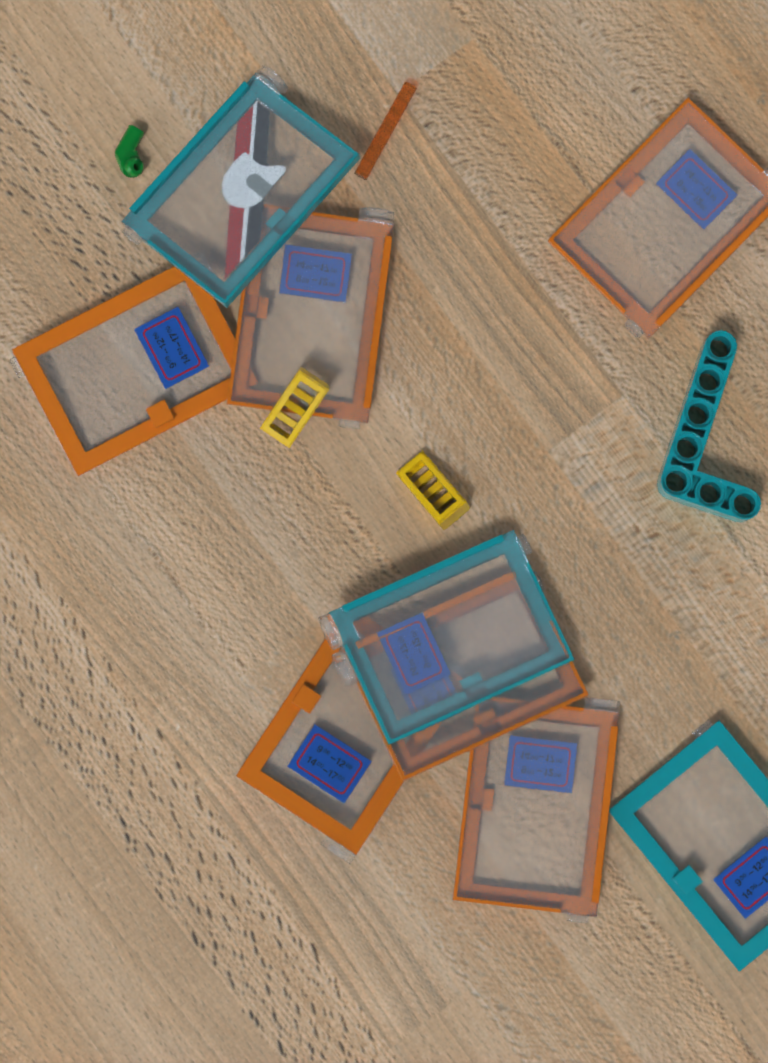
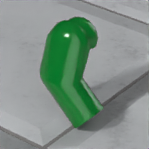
M133 125L128 126L115 149V157L119 168L129 178H135L144 171V163L140 160L136 148L145 133Z

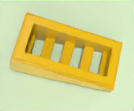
M300 367L264 420L260 429L290 448L329 391L330 386L306 369ZM302 381L317 393L313 397L297 385ZM293 393L309 405L304 409L289 397ZM283 406L301 416L299 421L281 411ZM276 417L293 428L290 434L273 423Z
M423 450L396 472L400 480L443 530H446L469 511L470 506ZM426 465L429 470L413 483L410 478ZM436 477L438 481L421 493L420 489ZM445 488L447 492L431 504L429 500ZM453 499L456 501L450 507H448L443 513L439 514V511L443 509L447 504H449Z

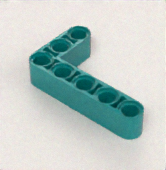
M719 330L709 335L700 348L657 479L658 492L668 500L741 523L756 516L761 508V500L756 491L697 471L737 351V343L733 335L727 331ZM712 341L724 343L727 348V355L724 357L715 356L711 352L710 343ZM709 374L713 376L716 381L715 390L708 391L703 389L699 383L700 375ZM698 407L703 410L705 414L703 424L691 422L688 416L689 408ZM686 440L693 445L694 455L692 457L684 458L678 453L677 444L679 441ZM668 474H677L682 478L683 488L681 491L675 492L667 487L666 477ZM703 485H710L716 490L717 499L714 503H707L701 498L700 489ZM737 496H743L749 500L751 508L748 514H740L736 511L734 500Z

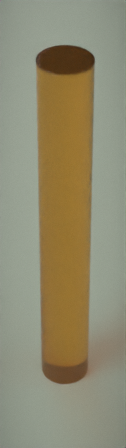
M404 82L354 172L356 176L367 180L417 89L414 85Z

